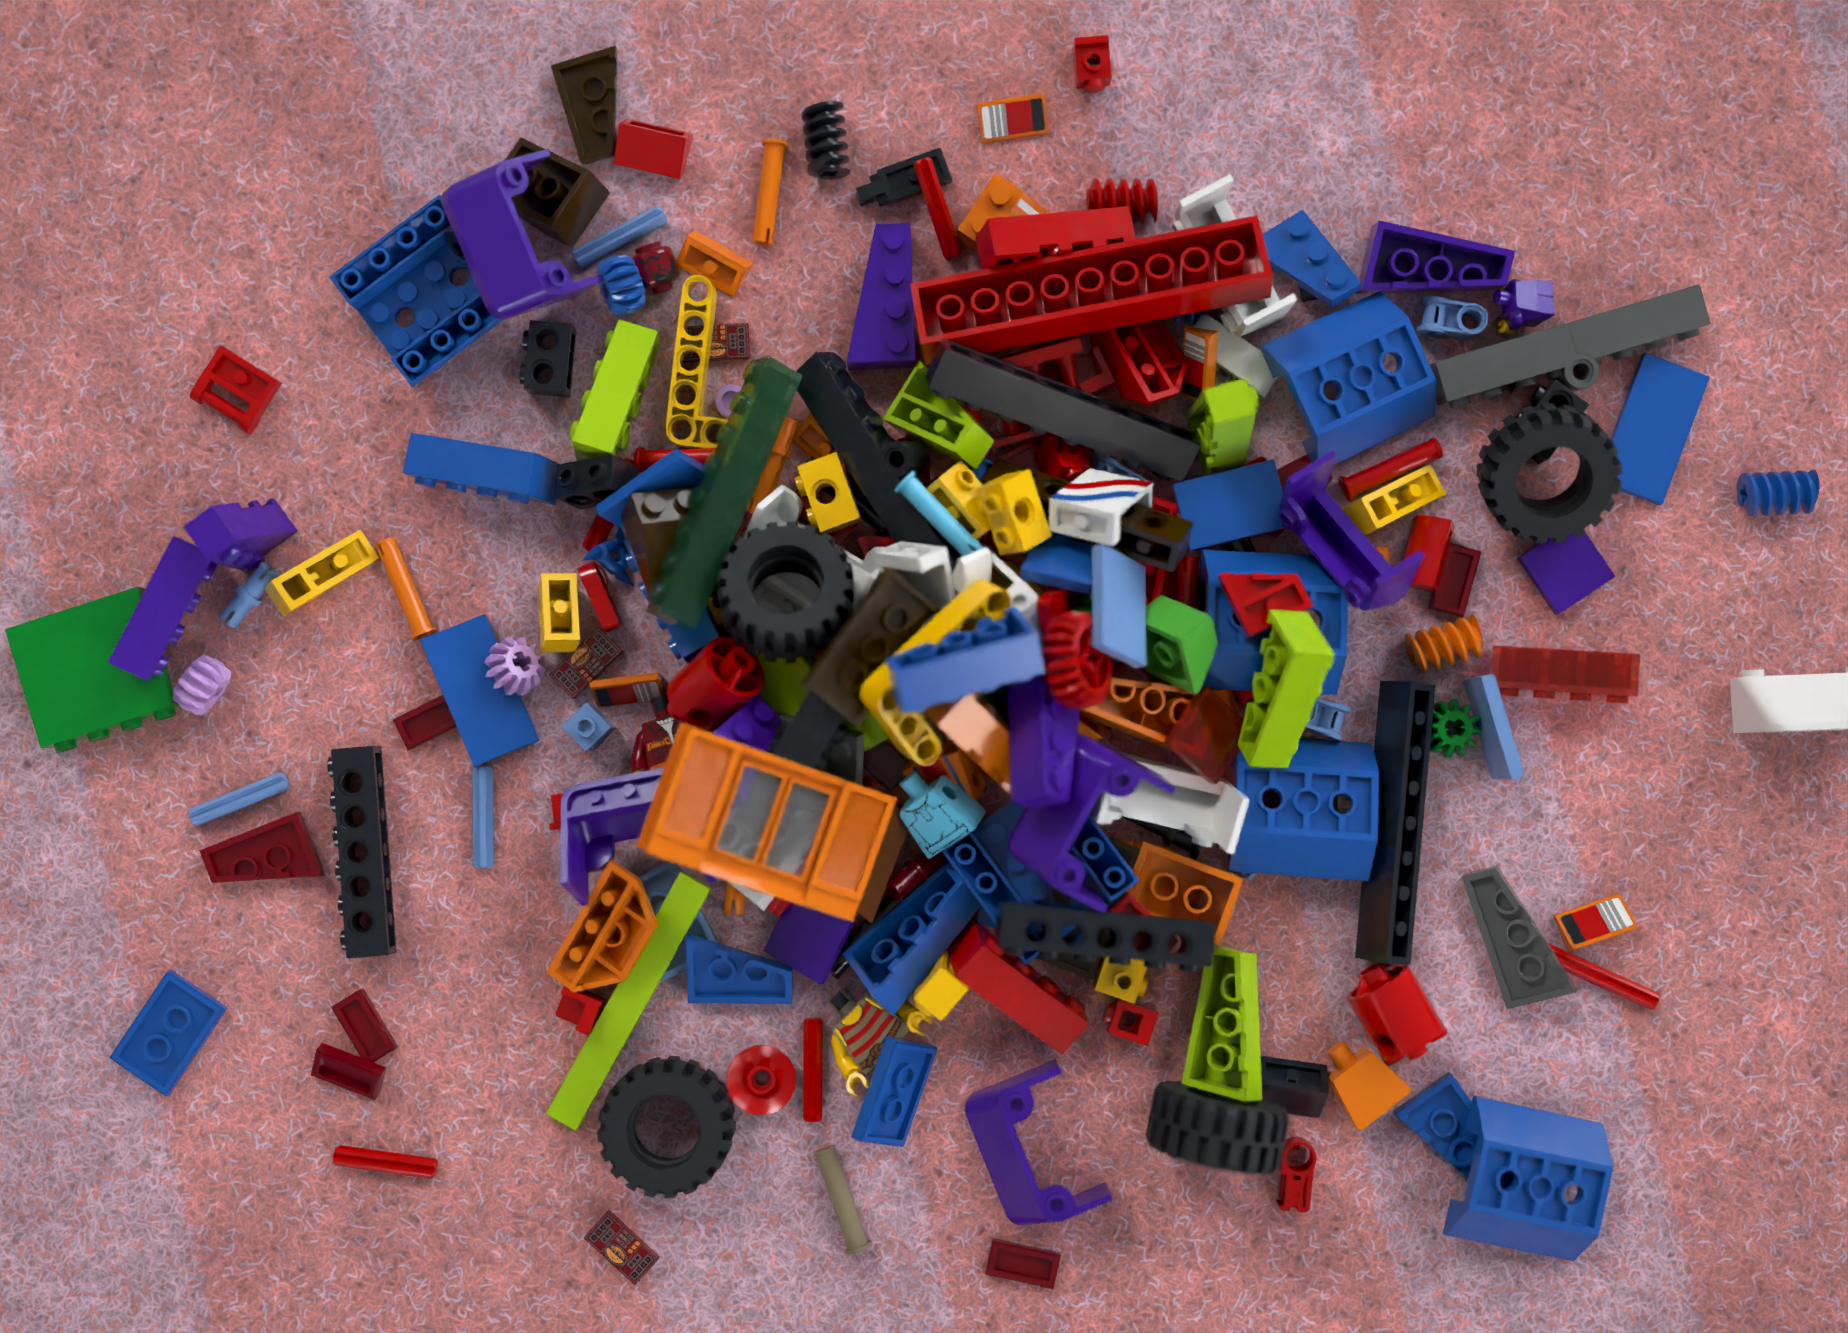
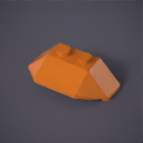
M610 860L589 896V905L582 908L546 973L573 993L627 980L658 926V921L641 879L615 860Z

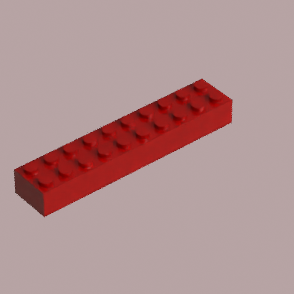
M1258 215L911 283L910 286L925 365L931 364L942 338L982 353H989L1271 298L1273 274Z

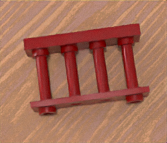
M1073 336L997 358L1040 374L1039 370L1042 369V362L1054 359L1055 364H1059L1064 384L1079 389L1072 361L1075 360L1074 353L1083 351L1079 337ZM961 400L962 405L982 426L979 411L969 408ZM1002 420L1006 434L993 437L994 442L985 457L993 454V448L1042 434L1036 433L1029 428L1019 430L1017 420L1014 423Z

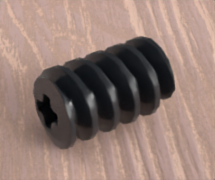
M820 102L802 111L801 117L805 122L803 133L807 136L804 140V145L808 149L805 155L806 160L809 162L807 173L814 178L840 179L846 177L851 172L849 169L840 168V165L850 161L847 155L839 154V152L848 148L846 142L838 141L839 138L846 136L847 131L843 128H836L837 125L845 122L843 115L835 114V112L843 110L844 105L842 102Z

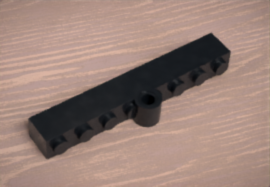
M815 352L789 377L790 381L896 543L903 541L946 547L951 573L953 574L959 558L963 556L901 492L896 493L894 491L899 483L913 471L916 473L915 478L920 482L919 474L926 469L928 464L926 448L918 441L896 442L891 438L883 427V420L880 415L872 410L864 398L865 393L863 389L850 377L844 360L835 352Z

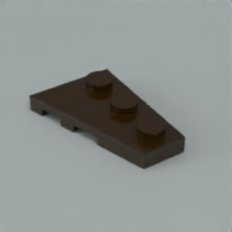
M616 45L551 65L582 166L615 156L618 61Z

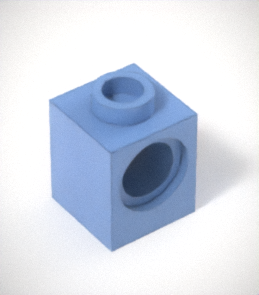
M586 702L562 726L586 752H593L617 728L593 703Z

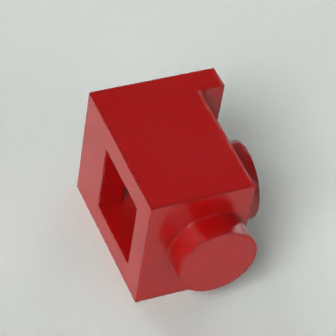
M1109 35L1074 38L1072 52L1076 89L1084 88V91L1087 93H1096L1104 90L1105 86H1110L1112 79ZM1087 61H1099V65L1096 67H1092L1087 63Z
M1049 432L1034 455L1044 473L1070 482L1091 467L1079 444L1078 446L1068 445L1061 441L1059 436Z
M1115 998L1114 1004L1107 1003L1102 1022L1107 1024L1106 1031L1109 1034L1149 1046L1159 1012L1155 1008ZM1126 1012L1134 1015V1020L1129 1025H1125L1121 1021L1122 1015Z

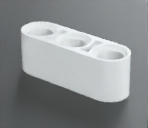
M1201 315L1193 327L1219 331L1216 371L1222 370L1225 372L1223 376L1227 378L1229 375L1232 376V381L1246 378L1249 387L1254 386L1258 399H1264L1279 376L1276 378L1272 377L1262 352L1243 338L1238 337L1234 332L1229 334L1224 325L1207 315Z

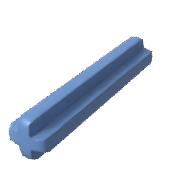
M655 206L573 250L572 255L580 268H585L665 225L667 218L661 207Z
M477 766L472 769L473 866L478 869L491 868L494 865L493 768L490 766Z
M276 773L190 808L188 810L189 818L194 826H200L288 790L290 788L288 778L284 773Z

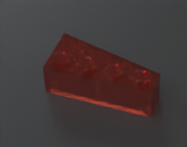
M1493 645L1491 674L1495 675L1501 696L1519 697V691L1533 692V698L1555 699V694L1570 695L1569 700L1591 702L1592 697L1606 698V703L1628 704L1629 699L1632 700L1638 697L1640 654Z

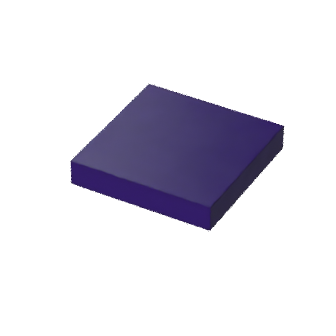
M1571 534L1566 536V542L1557 544L1554 543L1552 538H1547L1545 544H1537L1517 557L1555 615L1560 614L1616 577L1587 534L1578 538Z
M791 902L780 916L763 951L813 981L824 984L855 921L851 922Z

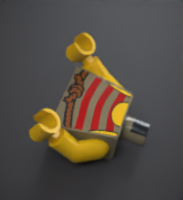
M841 988L828 1001V1004L841 1016L832 1027L834 1033L831 1037V1044L836 1064L847 1081V1090L854 1097L859 1098V1095L856 1093L857 1085L863 1082L864 1086L868 1089L870 1082L861 1075V1072L866 1076L875 1067L886 1036L902 1039L909 1031L922 1036L925 1033L919 1030V1022L923 1019L932 1024L933 1019L919 1012L908 1000L902 1004L893 1016L870 992L866 991L856 1002Z

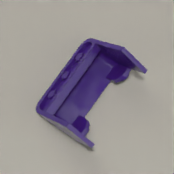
M548 149L502 161L452 184L442 194L443 209L488 312L497 319H509L576 297L604 281L600 274L573 283L569 272L561 263L551 260L539 264L511 198L520 195L526 190L528 186L527 172L551 156Z
M1332 450L1287 479L1279 504V519L1284 527L1292 529L1340 586L1352 607L1368 611L1393 605L1406 596L1425 555L1419 550L1392 568L1325 490L1337 458V454Z
M1077 733L1069 801L1036 809L1025 807L1008 838V849L1015 860L1059 891L1105 913L1108 907L1095 890L1082 884L1085 877L1083 864L1079 859L1067 853L1102 791L1115 797L1128 796L1136 789L1141 779L1173 794L1176 788L1161 774L1083 733Z
M664 767L580 783L571 786L564 792L561 798L560 884L581 906L589 905V873L605 869L608 862L614 859L615 842L639 838ZM704 873L710 882L718 881L716 876Z
M1056 1059L972 1093L965 1103L967 1120L1007 1218L1016 1225L1060 1222L1113 1200L1106 1182L1075 1195H1072L1068 1188L1059 1184L1050 1185L1039 1190L1013 1124L1027 1119L1034 1109V1099L1029 1087L1062 1074Z

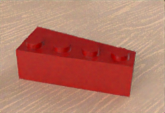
M1129 206L989 218L975 237L981 270L1136 239Z
M973 918L947 948L955 977L1063 1055L1089 1025L1084 1013L1085 1006L1073 995L1066 996L1059 990L1058 985L1046 975L1042 976L1029 963L1025 965L1018 955L1003 953V947L994 944L995 936Z

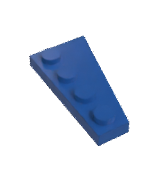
M1448 1072L1392 1112L1469 1179L1478 1138L1477 1135L1466 1130L1472 1102L1454 1076ZM1506 1171L1501 1175L1499 1184L1502 1189L1507 1188L1511 1184L1513 1179L1511 1171Z

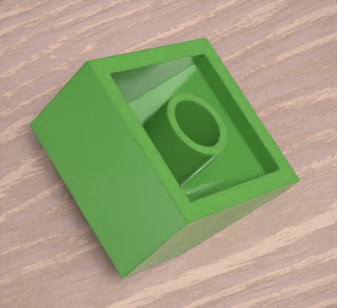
M1163 595L1146 606V672L1194 695L1200 692L1218 645L1214 630L1215 625L1211 616Z

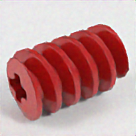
M1093 178L1090 188H1087L1086 210L1129 206L1131 219L1134 213H1138L1140 222L1144 223L1147 214L1151 213L1154 223L1156 222L1158 192L1154 179H1148L1143 189L1140 179L1137 178L1133 180L1131 188H1129L1125 178L1120 179L1117 188H1115L1111 178H1107L1103 188H1101L1099 179Z

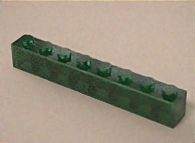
M769 355L751 361L745 368L743 373L745 381L741 390L731 400L729 406L731 414L728 421L721 426L716 435V441L718 442L716 449L703 465V479L700 486L693 490L689 498V505L691 507L686 518H683L676 528V542L673 549L669 550L663 558L661 564L663 572L659 581L651 587L647 596L649 604L645 612L681 630L696 629L718 578V572L722 568L721 562L725 554L729 552L803 375Z

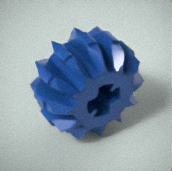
M615 255L599 262L597 275L601 274L604 280L599 283L600 292L608 309L618 316L621 314H631L636 312L635 310L643 308L646 300L645 288L634 260L626 255Z

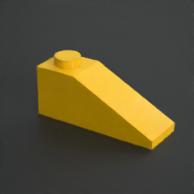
M1428 464L1342 508V510L1364 535H1367L1446 493L1431 464Z
M360 529L271 580L264 589L281 615L285 617L375 562L379 557Z

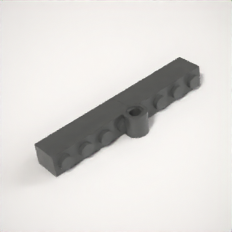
M1700 284L1430 364V367L1436 378L1437 406L1449 403L1450 409L1471 403L1469 396L1482 393L1483 399L1504 393L1503 386L1513 383L1516 389L1536 384L1535 377L1547 374L1548 380H1557L1572 392L1588 388L1598 378V365L1602 364L1601 357L1612 354L1613 360H1618L1634 355L1633 348L1645 345L1646 351L1667 345L1666 338L1677 335L1678 340L1682 341L1700 335L1699 328L1711 324ZM1573 368L1578 371V379L1573 375Z

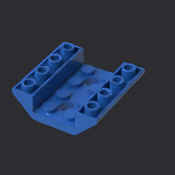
M440 194L329 276L349 305L359 312L390 353L392 362L411 387L416 386L502 321L488 312L466 260L456 256L444 238L445 232L452 230V227L443 209L442 196ZM458 269H467L470 273L469 281L463 286L454 285L452 282L453 273ZM406 309L413 310L415 313L413 324L408 327H401L398 324L400 312Z
M1381 291L1259 347L1272 377L1276 378L1280 375L1285 377L1311 438L1302 441L1311 463L1334 450L1337 454L1335 464L1435 417L1436 378L1408 315ZM1386 354H1390L1396 359L1397 367L1394 372L1387 371L1383 365V358ZM1326 382L1333 383L1337 388V397L1334 401L1324 396L1323 386Z
M1202 550L1200 585H1206L1205 613L1210 615L1214 622L1218 645L1201 689L1253 691L1252 681L1254 673L1261 672L1265 654L1260 653L1262 639H1269L1272 629L1271 626L1247 638L1242 627L1233 620V609L1217 576L1224 572L1231 574L1267 573L1268 575H1279L1281 573L1298 574L1313 604L1312 607L1302 612L1313 611L1319 617L1318 629L1335 654L1333 665L1328 669L1320 695H1337L1347 658L1348 601L1344 591L1319 561L1312 555Z
M1234 733L1231 768L1236 769L1235 788L1249 799L1235 852L1234 854L1228 853V872L1369 881L1378 839L1379 770L1372 743L1300 738L1298 750L1293 754L1288 768L1249 767L1238 746L1240 734ZM1271 790L1279 795L1280 805L1278 808L1269 809L1263 804L1262 794L1264 791ZM1341 795L1349 800L1350 810L1347 814H1340L1335 811L1332 804L1335 796Z
M1009 801L978 824L973 831L942 850L995 925L998 900L1097 910L1073 897L1067 903L1057 902L1052 893L1054 887L1019 863L1011 855L1008 849V838L1025 809L1019 804ZM1089 814L1067 853L1079 859L1084 866L1085 877L1082 884L1095 890L1107 905L1140 880ZM1032 921L1026 927V936L1029 940L1037 939L1042 933V926L1039 921ZM1069 924L1065 926L1061 932V938L1076 928L1075 925ZM1025 949V954L1018 956L1026 965L1038 956L1039 950Z
M1473 1095L1466 1130L1477 1135L1478 1138L1464 1201L1450 1199L1443 1234L1575 1261L1599 1237L1614 1166L1604 1124ZM1511 1171L1513 1175L1512 1182L1507 1188L1502 1189L1499 1179L1504 1172ZM1575 1184L1577 1188L1576 1197L1572 1201L1566 1202L1564 1198L1565 1190L1568 1186Z

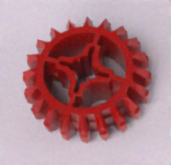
M1071 611L1050 619L1049 626L1045 627L1044 631L1046 637L1042 638L1041 641L1044 646V651L1041 654L1044 659L1043 666L1046 672L1045 681L1050 684V693L1055 694L1057 703H1062L1065 708L1082 710L1089 709L1091 706H1098L1100 702H1104L1106 694L1110 691L1109 683L1112 682L1110 672L1113 666L1110 661V655L1092 647V615L1090 613Z

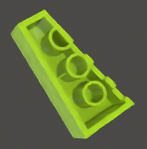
M620 319L615 330H609L604 344V349L607 350L603 360L598 359L594 367L593 379L595 382L592 389H587L582 398L581 409L583 413L579 421L575 420L569 433V440L572 441L577 461L611 454L617 456L619 449L626 451L631 423L628 421L629 418H637L642 401V392L638 390L639 387L646 389L660 347L658 331Z
M1246 378L1205 389L1186 414L1190 430L1195 433L1201 444L1197 454L1204 476L1236 469L1245 465L1256 417L1255 408L1259 407L1257 392L1254 386L1249 387Z
M1269 610L1267 623L1273 625L1269 639H1262L1260 653L1265 654L1262 671L1254 673L1252 685L1255 700L1254 703H1247L1238 746L1249 767L1288 768L1293 754L1298 750L1300 737L1305 726L1309 723L1310 713L1316 698L1321 694L1322 684L1328 669L1333 665L1335 654L1308 612Z
M1214 945L1212 967L1204 966L1181 1084L1245 1102L1262 1101L1256 953Z

